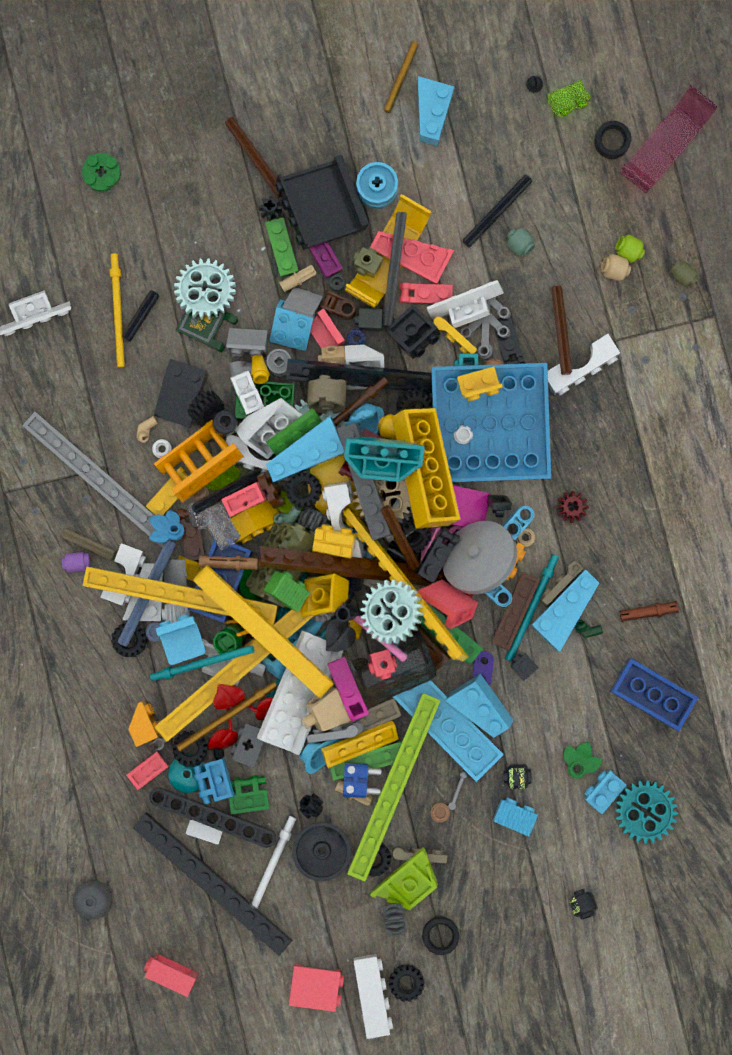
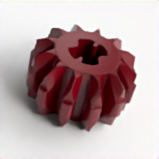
M574 491L570 492V497L568 493H563L565 499L558 498L562 505H556V508L562 509V511L558 512L557 515L561 516L564 513V522L568 517H570L571 524L574 523V517L580 522V515L583 517L587 515L583 510L589 509L588 505H583L587 499L580 500L582 493H578L576 497ZM572 503H575V507H577V510H573L571 512L569 510L570 507H568V504L571 505Z

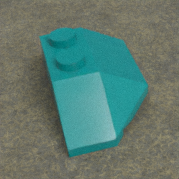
M371 437L346 438L344 458L360 478L400 482L422 466L425 446L401 440Z

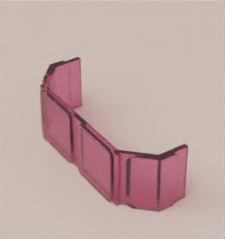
M690 85L687 92L634 157L626 165H623L620 173L647 194L698 134L718 106L694 86Z

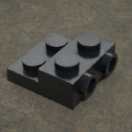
M411 305L385 329L387 334L412 359L421 357L425 353V348L429 344L434 345L439 340L440 335L438 328L414 305Z

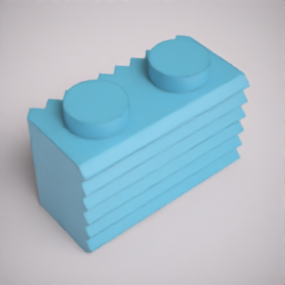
M508 797L506 800L501 799L492 821L530 836L538 814L534 813L535 809L524 805V808L516 805L517 801Z

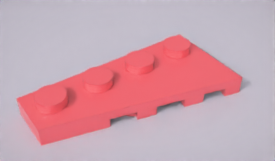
M378 231L370 248L390 260L393 234ZM404 238L400 266L437 284L454 250Z

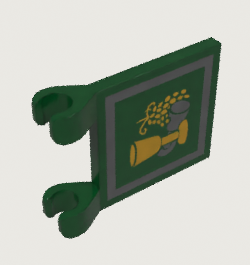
M185 311L176 331L217 351L223 352L224 344L214 340L223 319L236 325L238 318L231 313L225 312L223 314L218 311V317L211 314V319H208L207 315H204V318L201 320L199 314L193 318L192 311L188 315Z

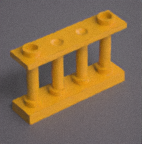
M213 420L207 422L205 426L154 463L162 475L167 472L176 486L171 490L182 503L244 457L234 443L228 446L223 437L214 432L212 428ZM212 438L215 439L223 450L215 457L210 454L204 445ZM197 449L207 461L199 469L189 457ZM181 461L185 463L192 473L183 481L173 468Z

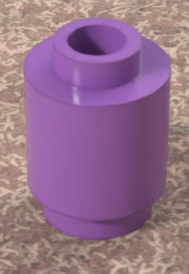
M67 553L65 558H62V568L66 569L67 573L86 571V567H90L89 553Z

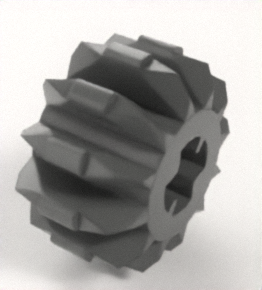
M308 507L302 510L297 521L306 530L315 532L316 528L321 527L322 524L329 525L331 522L326 515Z
M395 903L385 906L384 918L387 935L389 937L405 935L406 927L403 906Z

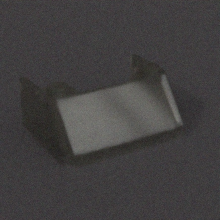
M419 628L417 631L415 630L416 634L412 637L408 636L406 641H404L405 649L402 652L407 655L405 661L402 662L394 654L391 655V657H395L397 667L395 672L391 673L392 677L383 680L380 677L375 678L374 674L371 675L369 672V661L367 659L357 658L351 661L347 650L343 651L367 705H375L426 683L436 676V669ZM381 662L380 666L384 669L385 665Z

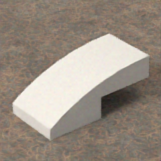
M248 370L230 377L246 415L264 407Z

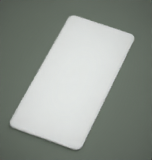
M190 820L186 834L219 844L222 831Z

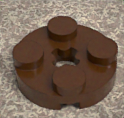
M266 470L258 475L257 479L262 491H265L266 498L271 506L275 509L286 504L283 496L278 493L281 491L278 482L272 481L269 471Z

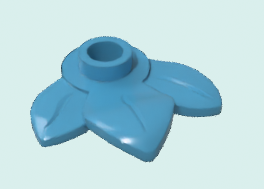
M169 510L165 516L154 515L150 518V523L155 529L149 536L151 541L165 543L169 540L177 541L183 537L185 530L176 512Z

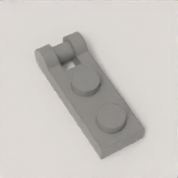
M355 722L349 727L342 728V725L326 731L315 728L312 729V733L307 735V741L312 743L354 737L363 731L364 726L360 722Z

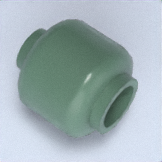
M514 228L507 235L509 238L507 246L517 256H527L535 247L534 237L525 228L517 230Z

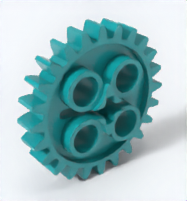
M646 780L644 785L641 781H638L637 787L631 783V790L624 788L626 794H619L622 801L615 802L620 805V808L614 809V811L620 814L615 817L616 820H621L618 827L624 826L625 828L622 833L630 832L628 838L632 839L636 836V842H639L642 838L643 843L646 844L648 838H650V841L655 843V837L661 841L662 833L668 836L669 834L666 830L674 829L670 825L671 822L677 823L673 819L674 815H678L677 812L673 811L677 804L671 803L675 797H668L670 790L663 792L664 785H660L657 788V782L655 781L651 786L649 780ZM646 793L648 800L641 804L638 800L639 795ZM634 801L645 809L649 807L648 811L659 817L661 821L658 822L652 817L644 815V812L631 803ZM657 804H663L664 811L661 814L655 812ZM632 809L637 811V817L634 820H630L628 817V813ZM648 820H652L654 823V827L651 830L645 829V822Z

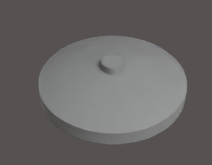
M492 521L474 522L456 532L460 536L459 541L454 545L442 567L444 575L450 584L466 594L486 593L501 585L512 572L517 558L516 543L512 535L502 525Z

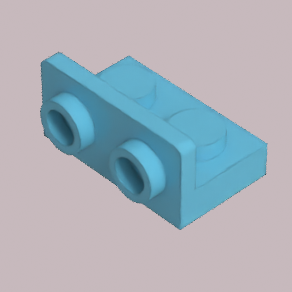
M609 769L607 772L602 771L597 777L598 782L594 787L591 785L584 793L586 795L584 800L600 814L605 812L627 786Z

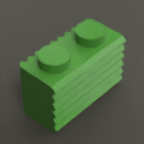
M274 571L264 591L289 609L299 612L310 594L305 589L306 585L298 580L296 582L292 580L294 576L286 571L282 573Z

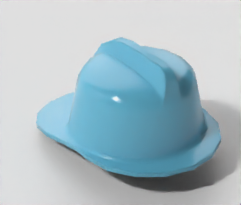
M334 739L324 743L312 742L307 744L299 754V758L305 764L306 772L313 774L325 766L321 749L340 740Z

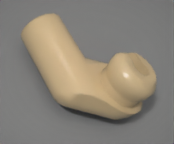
M153 416L138 425L136 435L138 441L142 443L148 441L150 428L158 424Z

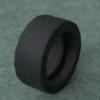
M608 121L602 124L594 138L597 152L608 159H617L623 156L631 143V133L628 127L619 121ZM610 129L618 130L624 137L623 146L615 151L606 149L602 143L603 134Z
M438 916L430 919L425 924L422 938L425 947L430 952L436 955H446L457 947L459 932L452 920L447 917ZM444 924L450 928L452 940L447 946L437 947L430 941L429 934L435 925Z

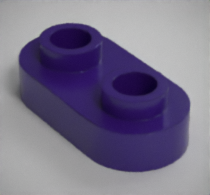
M482 651L475 658L472 678L481 674L490 686L494 659L489 652ZM482 657L488 659L487 664L483 665L481 663Z

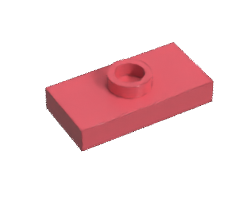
M157 751L126 776L135 788L139 790L169 766Z

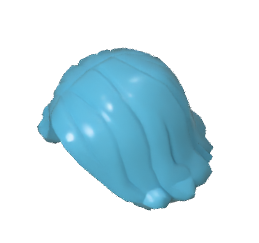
M364 403L350 415L349 421L345 423V426L359 423L362 432L366 428L379 435L378 423L384 416V411L379 406Z

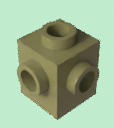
M363 247L360 252L357 251L352 259L355 271L362 276L368 275L374 278L383 263V257L377 255L378 252L376 250Z

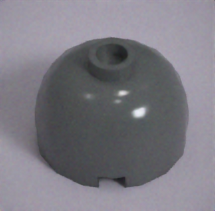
M98 880L82 883L76 889L73 896V905L76 912L88 920H96L103 917L112 905V895L109 887Z

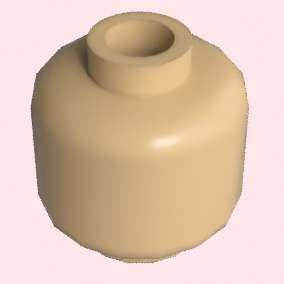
M610 254L604 258L601 271L606 278L622 281L625 276L630 274L631 266L627 258Z

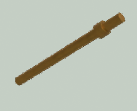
M273 681L264 688L257 689L253 695L177 744V748L181 752L256 701L265 699L266 695L278 688V686Z

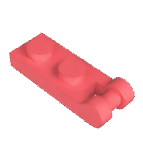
M400 283L401 296H399V303L434 304L452 297L453 285ZM409 291H414V297L409 296Z

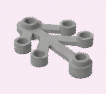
M496 297L486 300L489 313L492 305L502 319L510 317V310L507 307H503L496 300ZM507 310V315L502 316V311ZM491 313L486 317L473 321L468 327H463L460 332L465 339H470L473 333L482 325L481 345L477 353L483 360H489L494 355V350L489 345L490 324L497 330L500 337L507 338L510 335L509 328L503 326ZM503 329H507L505 335H501ZM469 330V335L464 336V332ZM484 348L488 349L486 354H482Z

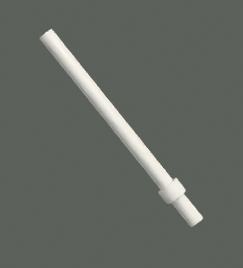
M289 816L284 829L280 831L279 841L251 903L256 908L260 904L284 846L290 840L291 830L296 821L295 817Z

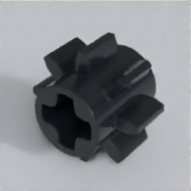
M272 196L266 200L262 199L263 205L258 206L259 211H263L261 217L268 218L269 222L274 218L279 219L278 212H283L282 207L279 206L280 200L275 201L272 199Z
M314 793L312 796L306 795L300 801L301 808L299 811L308 819L311 816L317 817L323 810L322 804L324 802Z

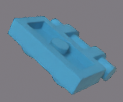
M224 758L204 764L206 772L202 771L201 765L193 767L195 771L194 779L195 781L197 780L200 792H198L199 797H202L204 805L211 803L209 796L213 794L214 801L235 796ZM207 777H208V780H209L211 789H207L206 782H205V778H207Z

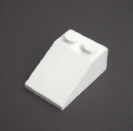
M280 398L248 415L235 431L246 445L268 460L274 452L266 442L303 414Z

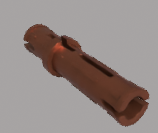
M677 601L663 604L658 602L651 606L619 610L621 622L654 616L660 618L662 615L679 613Z

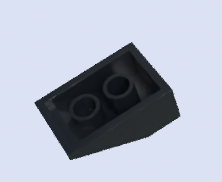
M170 359L154 416L191 427L193 419L188 415L189 405L193 404L191 401L193 399L196 400L197 395L201 396L208 372Z

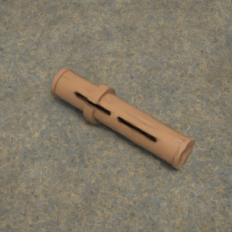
M238 555L236 557H199V568H204L208 565L210 568L236 569V571L241 569L258 570V558H243Z

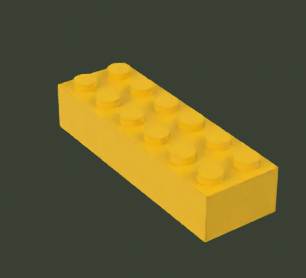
M436 408L402 410L391 417L396 440L425 446L422 466L405 478L415 527L419 529L449 526L459 521L460 515Z

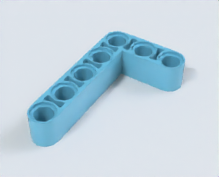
M520 506L502 524L506 530L508 525H515L516 531L511 534L514 541L533 520V509L529 506ZM523 509L527 510L528 512V518L526 520H523L520 517V512ZM503 585L483 593L494 604L501 607H506L512 602V594ZM500 593L506 594V601L503 603L498 601Z

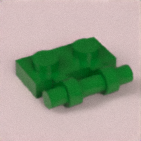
M253 775L251 778H234L231 781L232 788H235L236 791L235 796L229 797L231 814L270 809L267 789L259 790V784H266L265 776L258 777ZM252 786L253 791L242 793V787Z

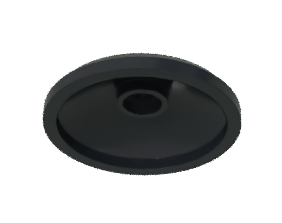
M327 822L313 823L306 826L297 835L293 844V860L298 870L307 878L315 881L332 880L338 877L348 866L351 856L350 842L346 834L336 825ZM320 847L326 849L324 854L319 853L318 849Z

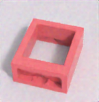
M259 482L221 499L229 517L236 516L248 508L268 501L267 495L264 490L262 491Z
M158 953L154 958L150 957L144 968V971H146L145 978L188 997L199 974Z

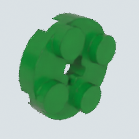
M96 153L87 157L83 164L82 175L90 188L95 191L105 192L119 182L121 170L114 157L106 153ZM100 168L107 171L102 177H99V174L96 173Z

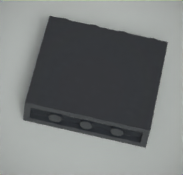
M342 154L335 156L331 162L282 177L281 174H278L275 187L278 193L281 192L283 208L288 210L290 226L295 228L297 244L301 245L303 250L367 229L369 222Z

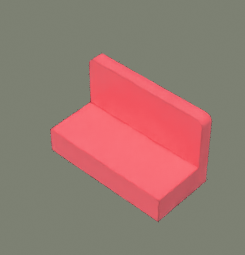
M324 308L317 312V316L312 322L310 333L320 348L343 345L345 343L344 338Z

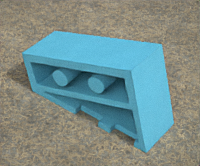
M418 76L419 138L421 142L438 146L453 96L454 86Z
M481 674L451 691L445 699L447 703L493 738L508 730L513 722V718Z

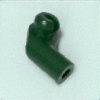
M578 620L575 625V630L585 638L603 634L601 625L590 627L584 620Z

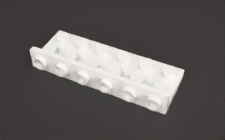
M302 630L296 647L332 679L333 677L327 664L341 658L343 651H326V640ZM287 668L257 735V739L299 755L312 728L311 726L306 729L301 722V718L309 714L306 703L313 699L316 694Z

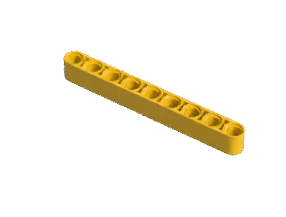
M206 565L197 574L193 581L314 694L321 698L332 687L334 682L212 568Z

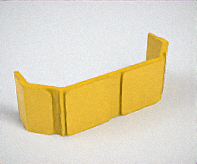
M401 194L395 211L383 232L394 235L396 213L405 212L407 217L404 238L418 241L432 212ZM380 254L377 255L383 257V263L374 278L357 273L351 283L346 284L345 288L347 293L374 309L386 293L390 260Z

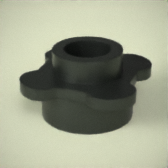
M337 273L326 279V284L336 294L346 288L347 283L344 281L342 273Z

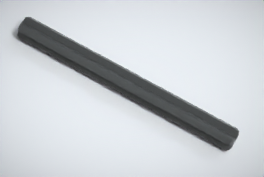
M405 212L396 213L382 324L390 326L393 321L407 217Z

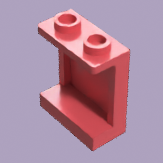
M443 579L418 591L426 602L448 615L445 626L449 629L473 619L478 602L457 590Z
M295 963L289 1006L335 1012L336 1006L340 1007L341 995H338V989L343 987L344 975H340L341 970L305 967L302 964Z

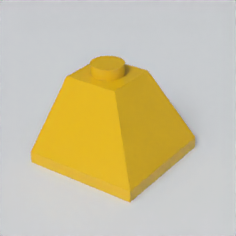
M337 574L304 579L305 589L310 594L302 605V617L335 612L348 599L349 580Z

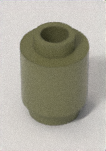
M679 260L670 270L673 274L672 276L685 287L688 285L692 287L699 279L696 276L698 272L685 261Z

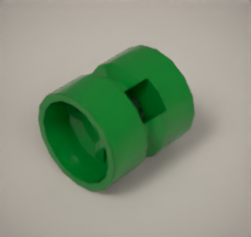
M237 624L227 625L214 636L213 646L219 654L239 649L246 641V634L239 637L236 634L244 631V629Z

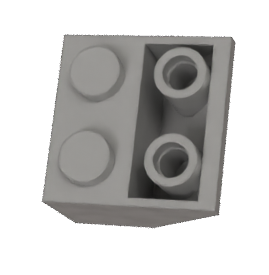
M229 328L226 348L228 353L232 354V357L242 358L243 355H251L252 358L256 354L267 356V330Z

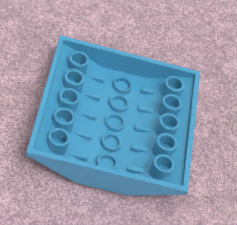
M547 363L431 367L433 408H436L452 482L551 479ZM495 367L499 384L503 386L499 389L498 394L487 396L484 393L480 395L481 398L468 402V399L462 398L457 380L458 376ZM461 425H464V427L468 426L471 429L470 431L473 432V437L467 444H459L454 439V432Z

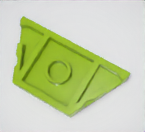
M421 848L377 885L370 895L374 898L379 896L387 899V902L391 904H401L403 908L408 910L416 906L438 886L426 850Z

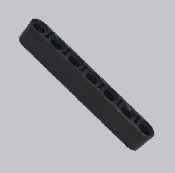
M156 788L149 795V800L154 806L261 847L269 848L276 841L275 832L269 828L209 805H204L201 802L167 789ZM155 792L163 794L164 799L162 802H157L154 799ZM173 799L181 800L182 806L180 809H175L172 806ZM191 806L199 807L200 814L198 816H193L190 813ZM211 812L218 815V821L215 823L208 820V814ZM229 819L236 822V828L233 830L228 829L226 826V821ZM251 826L255 831L254 835L246 836L244 828ZM265 833L271 834L273 841L271 843L263 842L262 835Z

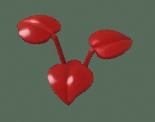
M218 684L213 705L216 709H226L229 711L230 707H235L245 700V693L235 685ZM274 697L264 699L258 704L257 708H254L252 705L249 706L256 713L255 718L257 720L264 721ZM231 719L228 720L229 727L227 730L220 729L211 736L207 745L208 750L226 749L237 741L238 733L232 731Z

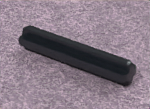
M149 291L123 332L122 337L130 342L156 303L159 294L155 291Z

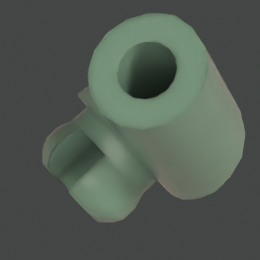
M294 505L289 513L276 514L274 522L277 524L284 522L292 525L302 510Z

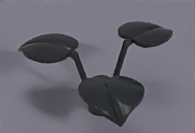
M341 576L349 580L348 596L350 595L346 602L342 603L343 606L336 610L337 619L330 621L326 628V651H343L351 647L355 642L356 631L349 627V621L354 620L356 616L365 615V612H357L354 606L348 604L355 596L354 592L362 589L364 578ZM378 607L376 610L377 616L381 613V607ZM392 621L388 624V630H391L393 627Z

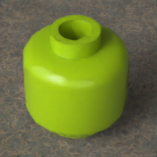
M632 235L622 236L615 246L617 255L627 258L630 263L635 262L637 259L640 260L645 253L643 242Z

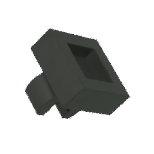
M488 495L487 503L491 507L492 513H495V517H503L504 510H511L512 503L506 495Z

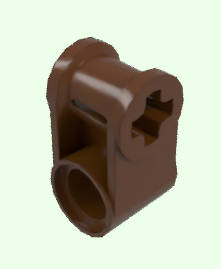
M326 290V297L323 304L319 306V309L322 310L324 308L326 313L345 320L353 319L357 312L354 302ZM351 306L353 310L351 313L345 314L343 313V308Z

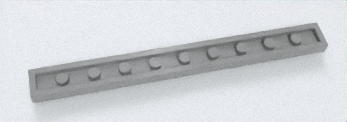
M34 412L22 425L148 536L155 531L150 523V518L154 514L38 413ZM157 543L163 548L164 543Z

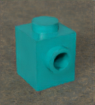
M459 354L457 360H454V366L478 365V354Z

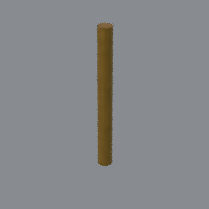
M415 41L411 42L384 107L385 112L391 113L419 45Z

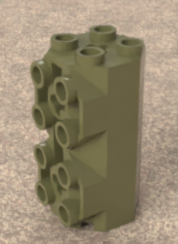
M284 522L281 524L276 523L272 526L269 537L263 546L313 552L315 532L308 531L304 526L297 523L292 525ZM258 563V570L252 571L246 581V586L249 587L252 594L287 609L285 605L266 593L264 588L268 581H270L274 571L290 573L294 576L292 580L295 582L296 580L300 581L304 571L260 567Z

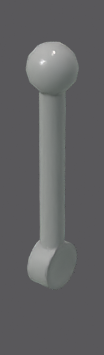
M462 771L460 773L461 778L456 788L454 797L452 799V802L448 804L450 810H454L456 808L455 802L457 800L464 779L467 777V773L465 771Z

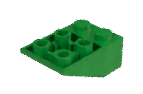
M277 382L254 383L264 407L280 398L293 407L295 384ZM235 392L234 415L237 421H243L254 412L246 415Z

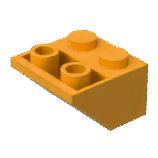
M146 701L138 703L128 729L136 747L162 736L155 728L159 721H155L153 718V714H155L151 703L147 704Z

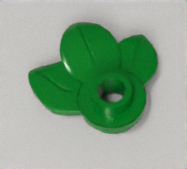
M589 742L580 744L576 750L571 746H567L564 751V760L568 764L567 771L571 777L576 779L582 778L586 773H594L602 763L601 758L592 756V748ZM575 765L580 766V771L577 773L573 770Z

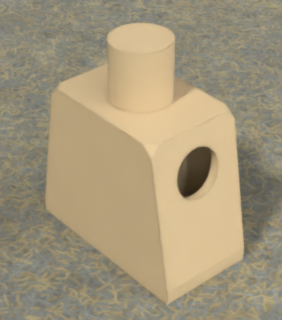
M331 687L321 698L316 695L306 703L309 714L301 718V722L306 729L315 725L321 731H326L351 721L341 697L334 687Z

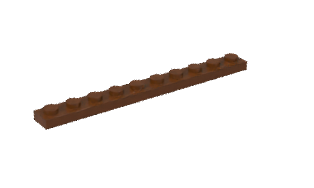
M260 546L258 550L260 567L337 574L339 576L392 582L389 578L391 574L388 571L385 572L379 566L378 562L380 560L358 557L346 558L324 553ZM395 562L411 584L425 586L432 584V582L415 573L418 568L411 570L407 563ZM442 568L434 583L442 579L448 583Z

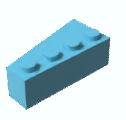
M329 416L266 464L273 482L277 483L296 473L303 472L344 454V449L332 417Z
M586 569L583 570L530 626L557 652H560L599 582Z

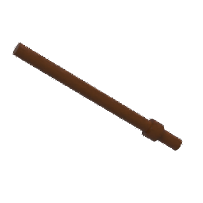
M385 377L375 385H370L363 395L333 419L335 426L339 425L367 400L373 399L378 395L377 392L389 383Z

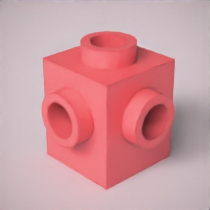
M388 649L368 655L370 660L368 669L371 675L374 674L375 678L380 677L381 680L392 677L391 673L395 672L397 663L395 657H391ZM381 662L385 665L384 669L380 666Z

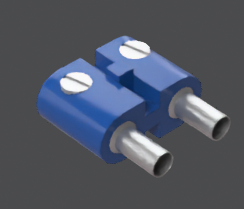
M345 763L343 797L366 798L367 794L380 795V788L367 787L368 775H381V769L368 768V764Z

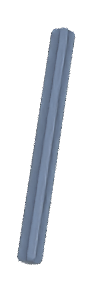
M169 540L164 543L148 579L159 581L176 546L175 542ZM138 598L118 639L119 644L128 646L149 599Z

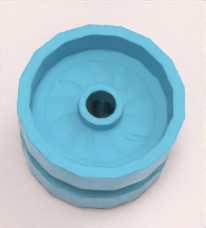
M373 162L360 170L357 175L356 191L364 205L373 209H381L390 205L396 198L398 179L392 167L382 162Z

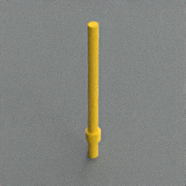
M110 254L111 269H109L112 278L117 368H123L125 363L119 279L121 277V269L119 268L118 254Z

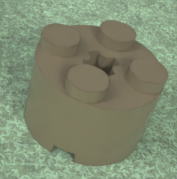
M321 375L319 379L310 380L307 395L309 410L313 408L315 412L327 414V410H333V414L343 412L346 405V381L334 380L328 375Z

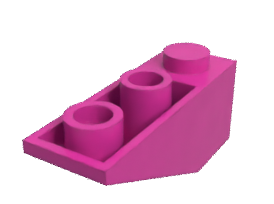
M344 656L328 663V668L351 722L369 715L367 704L346 657Z

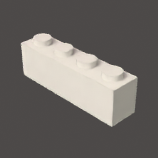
M377 954L354 958V966L366 1037L370 1039L390 1035V1029H393L391 1017H387L386 1012L390 1007L388 997L384 998L383 990H386L385 978L380 976V971L383 970L381 958L377 959Z

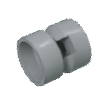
M275 349L267 356L268 370L275 377H285L288 358L291 359L288 352L282 349Z

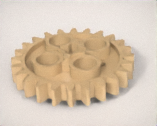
M405 478L400 482H396L397 486L393 490L388 488V481L375 480L380 494L383 493V490L385 493L401 491L400 495L386 497V501L382 498L384 506H391L393 498L400 500V506L397 509L391 506L397 520L399 517L401 519L405 518L404 512L407 514L411 513L408 509V506L411 507ZM359 497L353 500V502H359L355 509H362ZM363 509L360 516H364Z

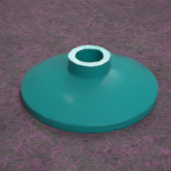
M175 759L168 771L171 785L183 793H192L199 790L198 782L194 779V768L190 766L185 767ZM200 762L202 771L206 772L204 762ZM188 770L190 772L189 778L184 777V771Z

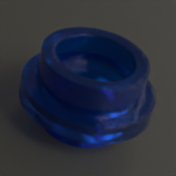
M352 329L347 335L349 345H364L366 341V335L360 329ZM356 335L360 337L358 342L353 340V337Z

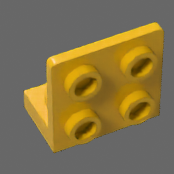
M495 367L457 377L462 398L468 399V402L481 398L480 395L484 393L487 396L498 394L499 389L503 387L502 384H499Z

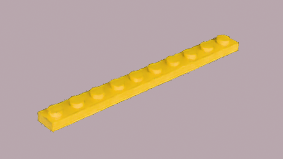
M347 508L343 512L346 517L345 522L350 528H355L358 532L357 537L362 543L366 542L369 546L367 548L369 553L373 557L377 556L380 560L378 562L379 566L385 572L388 571L391 574L390 580H396L398 583L400 581L405 582V585L412 586L411 590H416L378 540H372L369 529L357 513ZM417 591L415 596L421 598L417 604L423 605L422 608L418 609V612L423 613V617L426 619L424 621L425 625L430 630L434 629L437 633L436 639L442 645L445 644L448 647L447 653L452 659L462 662L466 660L469 656Z
M89 566L86 567L83 586L230 616L201 589ZM244 598L265 619L274 625L278 605Z
M301 607L299 612L290 610L273 626L288 639L313 616L302 617ZM255 640L251 644L254 646V653L234 658L155 726L156 730L168 742L213 703L218 684L233 686L267 657L270 652Z

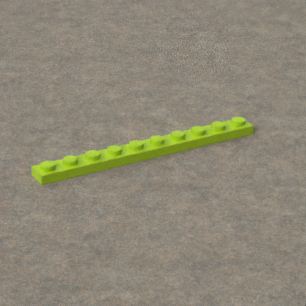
M422 693L348 870V875L366 881L441 700Z

